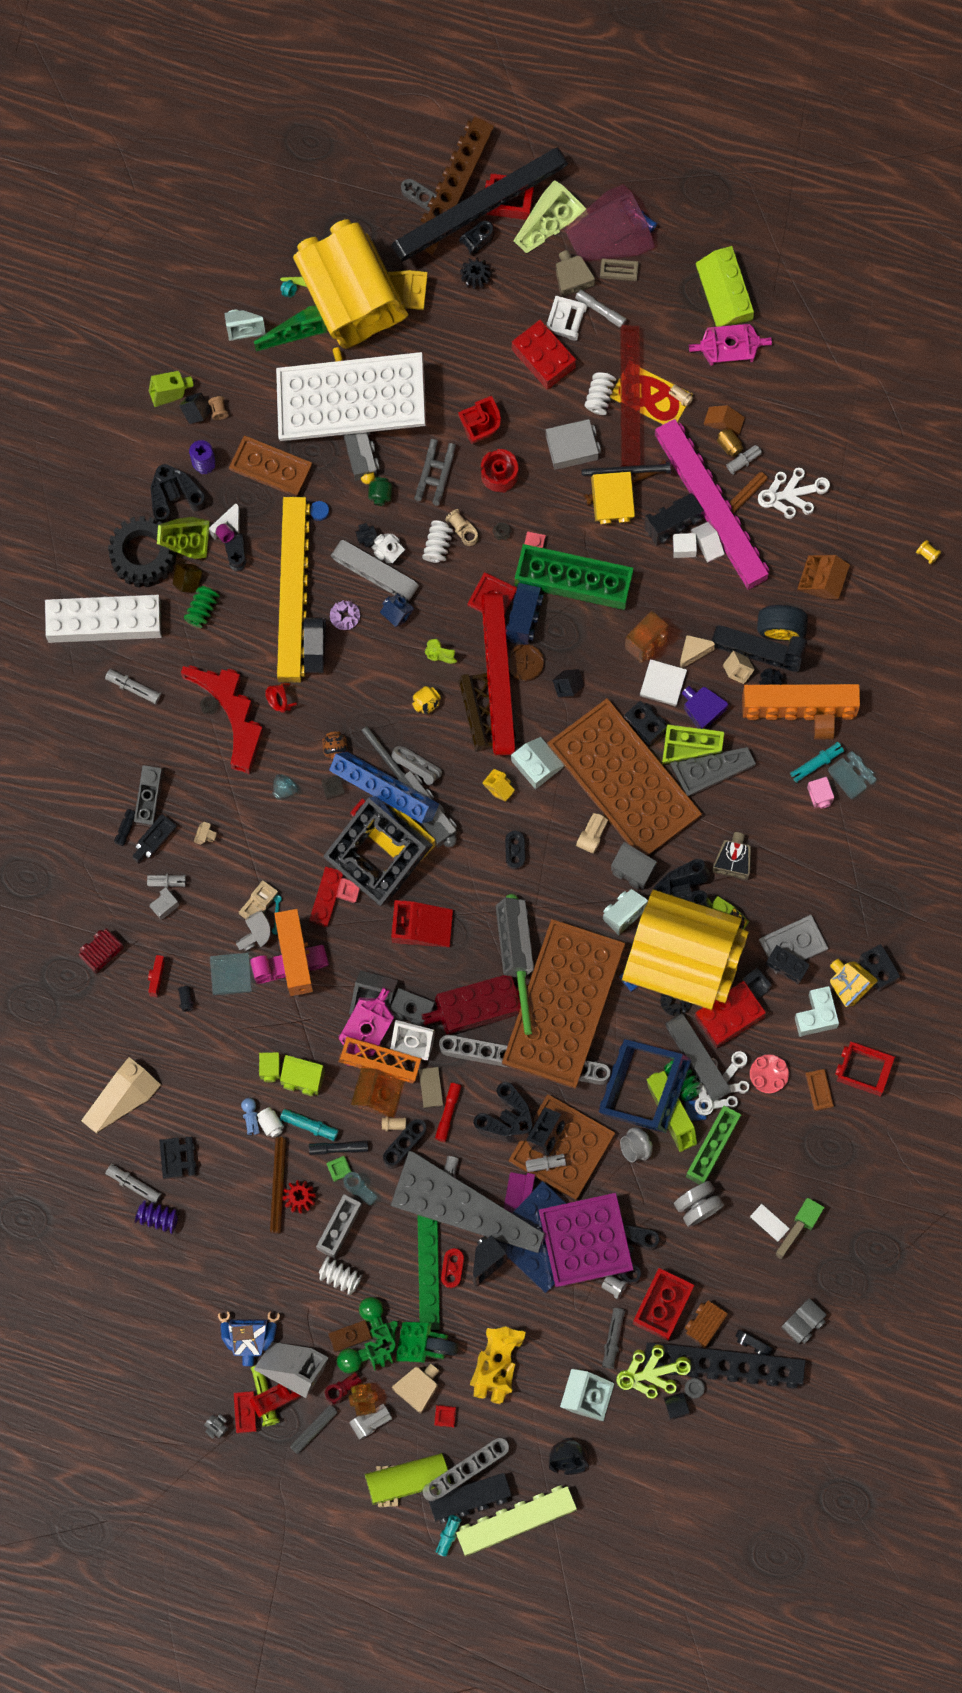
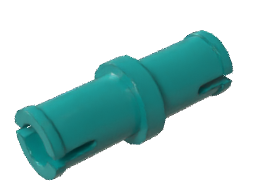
M455 1515L449 1516L445 1529L441 1531V1539L435 1550L441 1556L448 1555L450 1546L456 1539V1531L461 1523V1519H458L459 1517Z

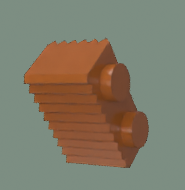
M707 1301L706 1304H700L696 1310L698 1316L695 1320L690 1319L685 1327L687 1330L685 1335L706 1348L727 1316L726 1312L710 1301Z

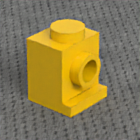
M493 769L482 783L494 797L505 802L514 792V788L510 785L511 781L506 777V774L496 769Z

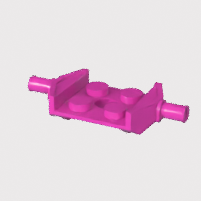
M750 324L709 327L706 329L700 344H689V352H703L711 366L715 362L749 359L750 362H753L758 347L772 345L771 337L760 338L757 336ZM733 339L736 343L733 346H728L725 341Z
M383 987L377 998L359 997L355 1009L343 1031L339 1034V1040L343 1045L345 1038L349 1037L379 1046L394 1018L393 1013L385 1004V999L390 990H386ZM363 1024H370L372 1030L369 1033H364L361 1031V1026ZM348 1044L347 1052L349 1054L355 1055L360 1052L356 1044ZM369 1049L364 1053L367 1057L373 1056L375 1050Z

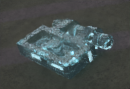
M853 751L847 755L851 760L849 763L842 758L827 770L851 800L867 788L863 781L867 780L871 785L877 781L873 776V772L866 768L860 756H856ZM856 767L861 772V775L858 776L852 768Z

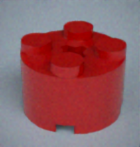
M497 449L493 452L490 451L482 459L481 479L488 489L505 493L516 484L518 479V463L511 452Z

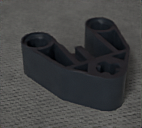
M167 464L158 466L150 487L152 510L156 523L159 521L162 523L171 521L169 507L162 489L165 488L170 502H176L181 498L175 485L177 483L193 511L203 510L206 504L204 494L186 473ZM194 498L201 499L199 503L192 502ZM160 512L167 513L164 517L157 516Z
M304 617L305 673H324L326 618Z
M694 859L668 872L653 888L654 890L713 908L712 902L705 891L692 890V886L705 883L710 878V872L702 859Z
M502 1082L497 1087V1095L505 1105L520 1116H516L507 1109L501 1112L499 1118L512 1126L511 1128L485 1113L477 1114L474 1117L473 1124L478 1132L486 1137L508 1143L526 1141L535 1125L532 1111L511 1083ZM506 1091H511L509 1095L503 1096ZM483 1122H488L485 1127H480Z
M623 1225L628 1242L648 1251L654 1250L658 1246L659 1236L655 1231ZM653 1236L656 1242L653 1245H648L645 1242V1238ZM628 1244L631 1256L635 1248ZM632 1264L633 1271L637 1273L635 1279L627 1278V1272L617 1274L628 1285H635L640 1280L641 1271L634 1264Z

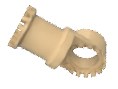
M458 509L450 512L451 515L448 514L445 518L446 521L453 525L456 529L455 532L461 537L465 545H475L478 541L476 529L468 520H464ZM466 533H473L475 538L471 541L464 538Z

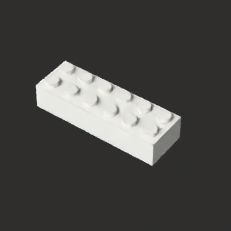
M159 595L45 600L46 638L48 643L161 638V601Z

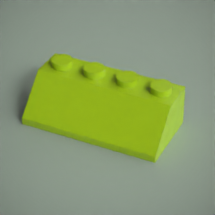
M733 247L715 250L698 261L696 267L716 327L739 325L753 321L754 311Z

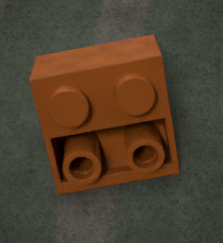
M837 555L808 556L797 590L823 599H839L850 565Z

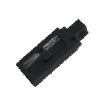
M162 814L138 840L136 845L137 851L132 856L133 859L139 864L145 857L150 858L151 855L153 856L176 830L177 825Z

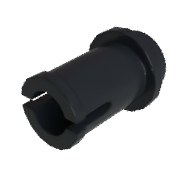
M179 987L178 991L181 1002L179 1008L183 1012L192 1011L195 1004L191 999L190 987Z

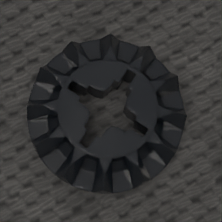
M661 995V1007L669 1015L678 1016L686 1013L690 1008L691 1003L679 999L681 1005L677 1003L671 1005L673 1000L671 996Z

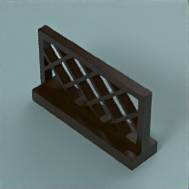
M487 673L471 676L469 674L461 675L458 681L475 752L493 747L492 742L487 743L486 739L488 731L492 733L491 724L488 726L481 719L484 713L490 716V712L487 710L489 703L486 708H483L477 702L480 696L489 701V696L483 693L488 685V680L485 679L487 678ZM473 680H480L485 683L481 691L474 687ZM512 705L514 742L520 743L521 738Z

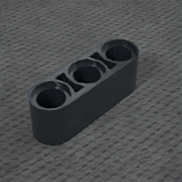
M421 1119L411 1121L383 1154V1161L387 1168H397L408 1156L409 1151L412 1152L425 1137L427 1129L424 1121ZM416 1125L423 1127V1131L419 1134L412 1131ZM402 1140L410 1142L408 1148H402L399 1144ZM391 1154L397 1156V1160L394 1163H389L386 1160Z

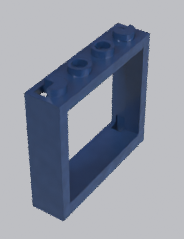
M624 1039L623 1044L619 1048V1055L613 1066L610 1081L606 1085V1092L600 1103L599 1113L611 1119L666 1133L691 1059L684 1054ZM634 1050L674 1059L653 1121L614 1110Z

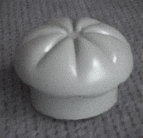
M630 1128L627 1131V1135L622 1137L620 1141L621 1151L629 1162H635L639 1159L647 1160L652 1155V1142L648 1134L641 1128Z

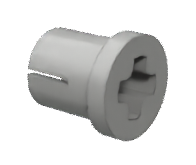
M607 1276L604 1280L606 1282L602 1284V1288L613 1294L616 1299L621 1297L627 1286L626 1281H621L613 1276Z

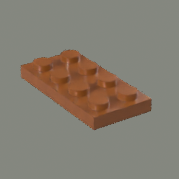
M244 435L229 466V470L298 497L313 464Z

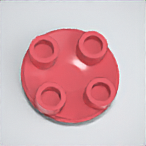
M763 1055L758 1057L750 1068L751 1082L761 1092H778L788 1081V1067L785 1061L778 1056Z

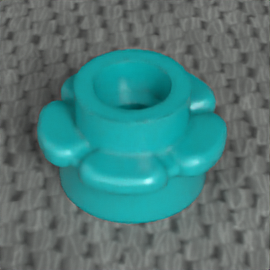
M293 280L282 283V295L290 298L295 295L297 285L293 283Z

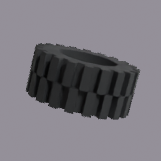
M140 516V521H135V517H132L129 524L123 521L121 523L122 528L116 527L114 530L115 536L111 535L109 539L111 545H108V551L114 571L117 572L121 580L125 579V583L130 585L131 582H134L135 587L140 588L141 583H144L145 588L150 587V582L153 581L155 585L159 584V578L162 577L165 580L168 577L167 572L171 573L174 569L172 564L176 563L175 551L160 545V551L155 560L146 565H135L125 558L124 550L128 542L138 536H149L157 541L158 525L163 523L159 521L156 524L155 518L151 517L149 521H146L145 516Z

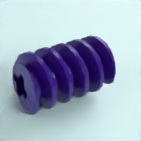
M204 440L194 442L189 449L192 466L200 474H208L215 467L213 448Z
M144 1200L137 1210L135 1223L140 1219L141 1225L147 1222V1226L150 1228L155 1223V1229L158 1230L162 1226L163 1232H166L170 1227V1233L173 1234L177 1225L178 1215H176V1209L169 1213V1207L161 1211L160 1204L154 1209V1202H151L147 1207L146 1200Z

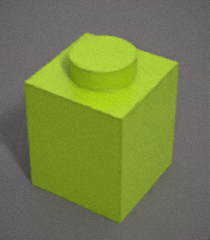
M259 1053L260 1080L264 1079V1082H275V1079H280L279 1053Z

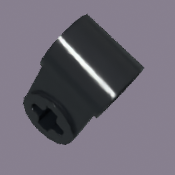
M481 221L460 237L459 242L466 246L470 255L476 254L482 247L492 241L494 237L492 224L489 221ZM482 230L490 231L488 234L481 233Z
M241 533L235 534L230 542L225 543L229 566L235 572L242 571L246 566L245 548Z

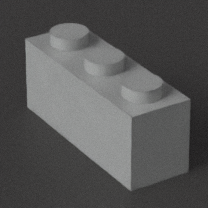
M346 1195L342 1196L316 1246L318 1251L334 1259L336 1258L362 1208L360 1202Z

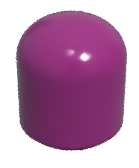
M227 524L217 526L215 533L223 543L230 542L234 537V532Z

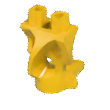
M506 1326L498 1329L487 1328V1347L478 1356L477 1367L470 1382V1385L474 1386V1397L484 1399L486 1398L487 1391L492 1392L491 1402L496 1404L504 1402L505 1396L512 1392V1376L515 1364L511 1362V1351L515 1346H521L526 1332L513 1330ZM496 1354L502 1355L500 1362L495 1361L494 1357ZM503 1369H504L505 1372H506V1375H505L504 1378L501 1376V1371H502Z

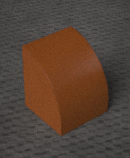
M815 715L814 740H833L834 715Z

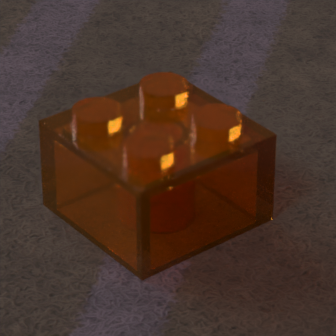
M651 611L626 636L625 649L641 663L645 659L648 661L654 655V650L658 646L662 647L668 640L669 625Z

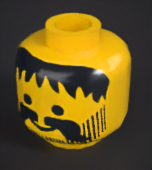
M425 686L413 695L414 702L412 706L418 713L421 711L423 714H429L440 705L439 700L441 697L433 687Z

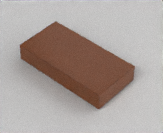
M825 1069L805 1073L814 1112L833 1108Z

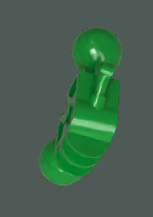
M375 1297L363 1299L359 1304L358 1310L362 1319L370 1322L372 1326L370 1333L376 1342L364 1344V1349L359 1351L351 1348L342 1350L337 1356V1366L344 1373L356 1372L361 1367V1363L366 1360H370L374 1371H376L375 1365L377 1364L385 1367L384 1362L387 1360L393 1364L391 1354L395 1348L394 1335L398 1323L397 1321H392L388 1324H383L381 1319L384 1311L383 1304ZM383 1342L391 1344L389 1350L386 1351L385 1348H380L383 1346Z

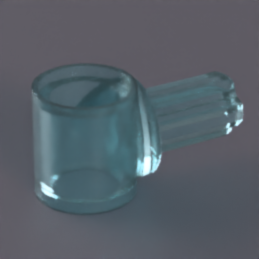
M350 1172L345 1175L344 1186L348 1192H351L354 1196L357 1194L368 1205L375 1202L377 1196L365 1186L366 1182L357 1173ZM349 1179H357L358 1184L355 1187L348 1186L347 1182Z

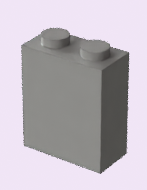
M589 419L546 429V439L554 470L598 460V453H601L599 442H595V426L590 424Z

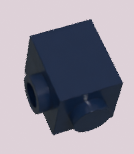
M397 594L393 597L389 596L384 600L380 613L397 627L407 621L414 608L404 597Z

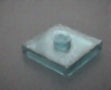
M249 953L210 956L213 995L252 992Z

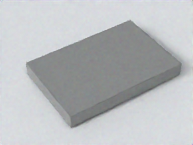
M812 915L759 939L767 958H769L776 945L803 961L828 950Z

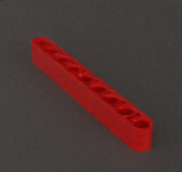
M483 593L481 604L494 755H512L515 752L503 595L502 593Z

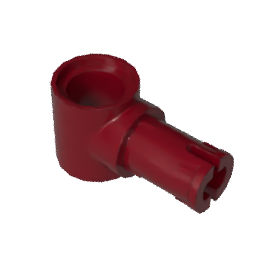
M354 1372L342 1382L338 1381L335 1384L329 1385L325 1390L327 1402L332 1405L340 1403L349 1390L362 1382L357 1374ZM331 1390H337L340 1393L336 1399H331L328 1394Z

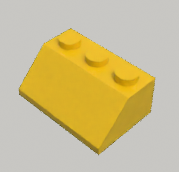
M389 806L391 810L433 845L427 852L428 854L436 846L435 839L408 815ZM376 828L369 835L392 858L395 855H399L405 847L404 845H394L386 834L379 832Z

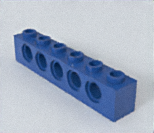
M349 752L335 754L329 771L367 793L376 796L381 801L420 823L433 821L439 803Z

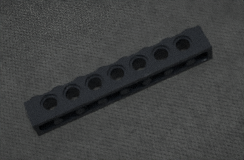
M646 1343L644 1368L652 1355L653 1347L661 1345L664 1348V1355L670 1358V1363L668 1364L676 1363V1360L680 1357H687L690 1360L691 1369L687 1374L688 1377L699 1378V1375H706L707 1379L719 1380V1377H724L729 1382H739V1379L747 1380L746 1383L748 1384L767 1382V1386L778 1387V1384H786V1388L798 1389V1386L803 1385L805 1360ZM655 1350L657 1354L661 1353L660 1350ZM702 1359L708 1360L710 1367L702 1369L699 1366V1361ZM658 1360L654 1368L664 1366V1364ZM722 1361L727 1362L730 1366L729 1370H720L719 1363ZM740 1364H747L749 1372L741 1373L738 1366ZM766 1366L769 1369V1374L766 1376L761 1375L758 1372V1368ZM780 1368L787 1369L789 1376L786 1378L780 1377L778 1370ZM676 1371L668 1373V1375H679Z

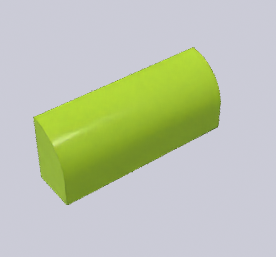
M440 1453L364 1474L372 1505L423 1492L424 1486L446 1472L447 1467L444 1457ZM447 1475V1481L450 1484L451 1481L449 1475Z

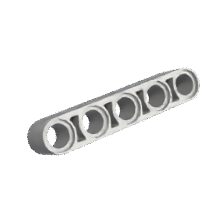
M344 540L339 542L331 555V558L389 593L393 595L399 594L407 602L410 601L419 587L414 580Z
M503 1438L491 1441L426 1484L423 1488V1495L426 1500L435 1501L504 1456L509 1450L507 1441ZM495 1444L500 1447V1453L495 1451ZM479 1455L484 1457V1464L479 1461ZM463 1465L468 1467L469 1474L463 1471ZM447 1475L453 1478V1485L448 1483ZM431 1486L437 1489V1495L431 1492Z

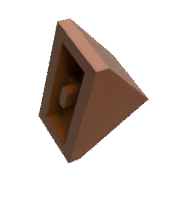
M728 405L714 406L708 408L704 425L719 430L731 429L735 434L739 435L745 417Z

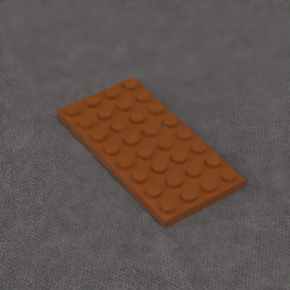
M607 698L547 743L548 747L625 842L647 856L651 855L702 816L698 808Z
M551 919L527 988L532 1034H524L522 1010L520 1008L502 1065L576 1089L625 943Z

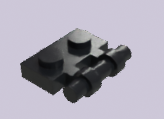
M179 1137L160 1139L163 1179L183 1177L182 1169H188L190 1177L196 1176V1168L198 1166L197 1161H195L194 1151H196V1145L193 1144V1137H185L186 1144L180 1145ZM181 1152H186L187 1162H181Z

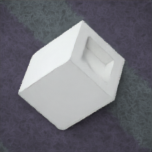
M696 533L673 535V558L696 557Z

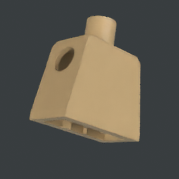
M432 1364L424 1372L415 1367L393 1385L392 1390L422 1414L438 1387L433 1378L438 1374L439 1370Z

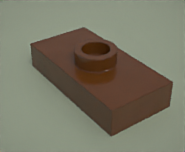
M365 1320L328 1333L335 1353L372 1340Z

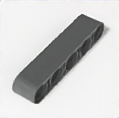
M680 1014L666 1022L667 1030L682 1054L691 1059L690 1066L712 1101L714 1102L730 1093L728 1084L684 1015Z

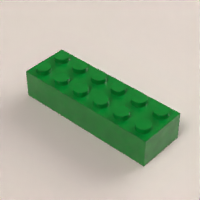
M523 544L515 575V586L518 587V583L541 587V592L625 610L634 568Z

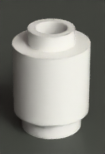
M269 1107L257 1114L258 1122L267 1137L272 1136L274 1138L282 1133L284 1126L274 1110L272 1111Z

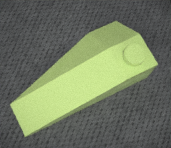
M554 180L541 195L514 242L525 253H528L545 242V239L551 235L558 234L559 230L565 226L575 223L586 208L563 185Z

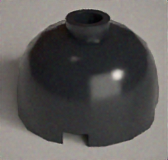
M565 1438L558 1442L549 1453V1468L555 1473H558V1470L565 1471L564 1475H574L584 1472L585 1467H589V1458L585 1447L572 1438Z

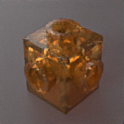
M366 1383L352 1386V1395H348L350 1406L355 1407L356 1416L376 1413L374 1402H378L376 1390L371 1389V1384Z

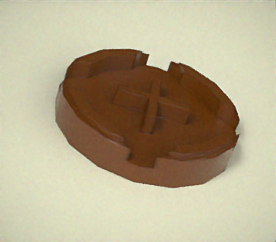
M529 644L517 645L508 653L509 674L516 680L523 682L532 681L542 672L544 666L543 655L535 646Z

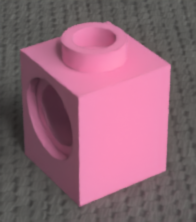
M827 777L808 783L807 789L814 808L820 807V809L831 806L834 795Z

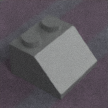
M623 842L611 865V871H613L612 874L617 878L628 880L629 885L633 888L644 890L656 871L657 862Z
M361 970L355 982L349 1014H352L359 997L377 998L383 987L386 990H390L385 999V1004L390 1009L395 997L398 980Z

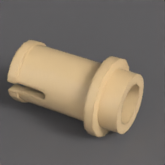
M676 384L669 391V394L679 400L682 406H688L693 400L690 392H685Z
M388 1116L382 1118V1129L386 1130V1132L388 1130H404L406 1128V1118H388Z

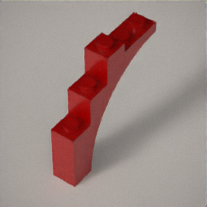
M183 666L181 670L182 678L208 691L227 713L233 730L231 769L250 774L263 735V728L254 721L247 723L252 703L246 696H236L241 681L240 674L232 669H227V671L221 669L220 675L217 676V673L213 671L203 672L199 671V668L195 666Z

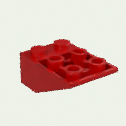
M395 900L391 935L392 943L450 948L453 909L418 902Z

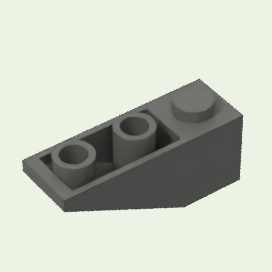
M147 764L142 766L134 822L154 824L165 767Z

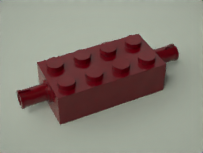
M502 975L442 992L435 997L437 1010L423 1013L421 1017L424 1020V1026L441 1021L446 1035L518 1016L521 1008L519 987L514 985L512 976Z

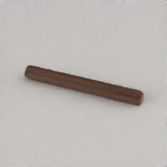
M285 1137L275 1138L270 1232L273 1234L281 1232L286 1150Z

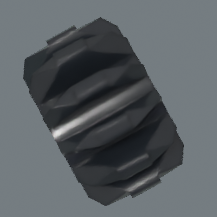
M478 257L475 261L469 258L468 263H463L464 269L460 270L462 275L461 281L466 282L467 287L473 285L475 290L476 286L479 285L482 289L483 283H489L488 278H491L490 265H486L485 260L479 262Z

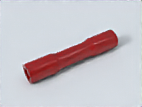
M450 1083L442 1118L435 1135V1139L438 1141L446 1142L455 1104L458 1101L462 1087L459 1084Z

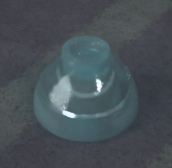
M283 774L275 776L272 794L277 799L281 800L283 797H291L298 791L296 784Z

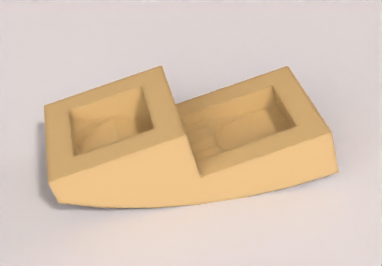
M262 881L251 894V898L239 911V915L247 918L261 909L265 912L278 891Z

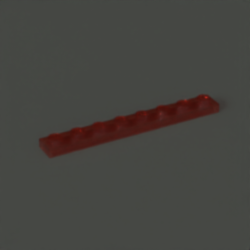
M629 325L620 326L621 466L640 465L639 326Z

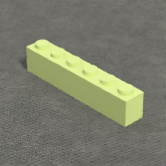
M560 1485L551 1489L552 1493L546 1496L544 1493L532 1497L534 1501L529 1503L521 1501L515 1504V1508L507 1511V1508L496 1512V1516L489 1519L488 1516L478 1519V1524L470 1526V1524L459 1527V1532H456L465 1557L576 1511L577 1508L568 1487L563 1488Z

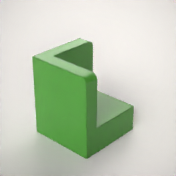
M807 1198L794 1221H800L805 1224L804 1227L812 1230L824 1207Z

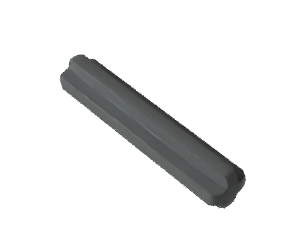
M329 1405L292 1443L290 1448L298 1454L337 1414V1410Z

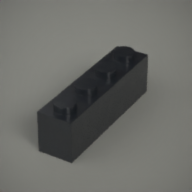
M501 1473L455 1488L441 1498L429 1501L435 1522L439 1521L440 1524L448 1522L450 1515H458L459 1518L470 1515V1511L478 1509V1512L490 1508L489 1505L497 1503V1506L509 1502L508 1498H511V1493L505 1474Z

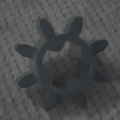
M367 522L358 525L359 530L355 531L359 544L364 543L365 547L374 545V539L377 538L374 526H368Z
M768 668L760 674V685H782L781 679L783 676L779 670L776 671V669Z

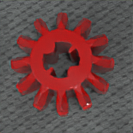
M296 1180L297 1186L294 1187L292 1183H289L291 1190L284 1189V1192L288 1195L282 1198L283 1201H288L285 1204L286 1208L292 1206V1213L298 1208L299 1214H302V1208L305 1207L306 1211H310L308 1204H315L311 1199L316 1198V1194L311 1193L314 1190L313 1186L307 1188L308 1183L306 1181L300 1186V1181ZM302 1193L304 1199L297 1201L295 1195Z

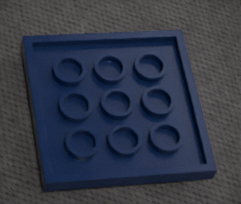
M542 1181L512 1214L544 1233L539 1210L566 1203ZM545 1238L539 1254L497 1241L506 1252V1256L544 1293L555 1284Z

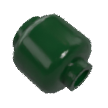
M374 478L369 483L368 499L373 501L376 506H385V503L390 502L392 499L393 484L387 478Z

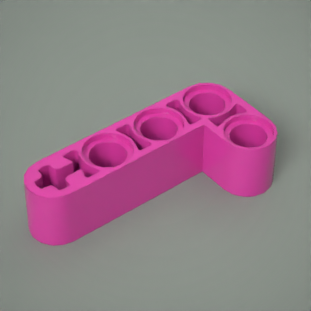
M324 945L305 949L309 950L310 953L306 954L309 971L329 965ZM282 955L268 959L267 956H258L250 960L256 984L286 977Z

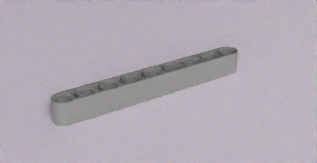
M445 1035L440 1040V1051L443 1055L507 1067L502 1065L503 1060L500 1057L502 1053L506 1052L507 1046L452 1035ZM450 1041L454 1046L452 1049L447 1050L443 1047V1044ZM465 1045H470L473 1050L470 1053H464L462 1048ZM483 1049H490L492 1054L485 1057L481 1052ZM585 1061L584 1067L587 1069V1073L580 1075L579 1081L599 1085L606 1084L609 1081L610 1069L607 1065ZM603 1070L607 1076L605 1078H598L596 1072Z

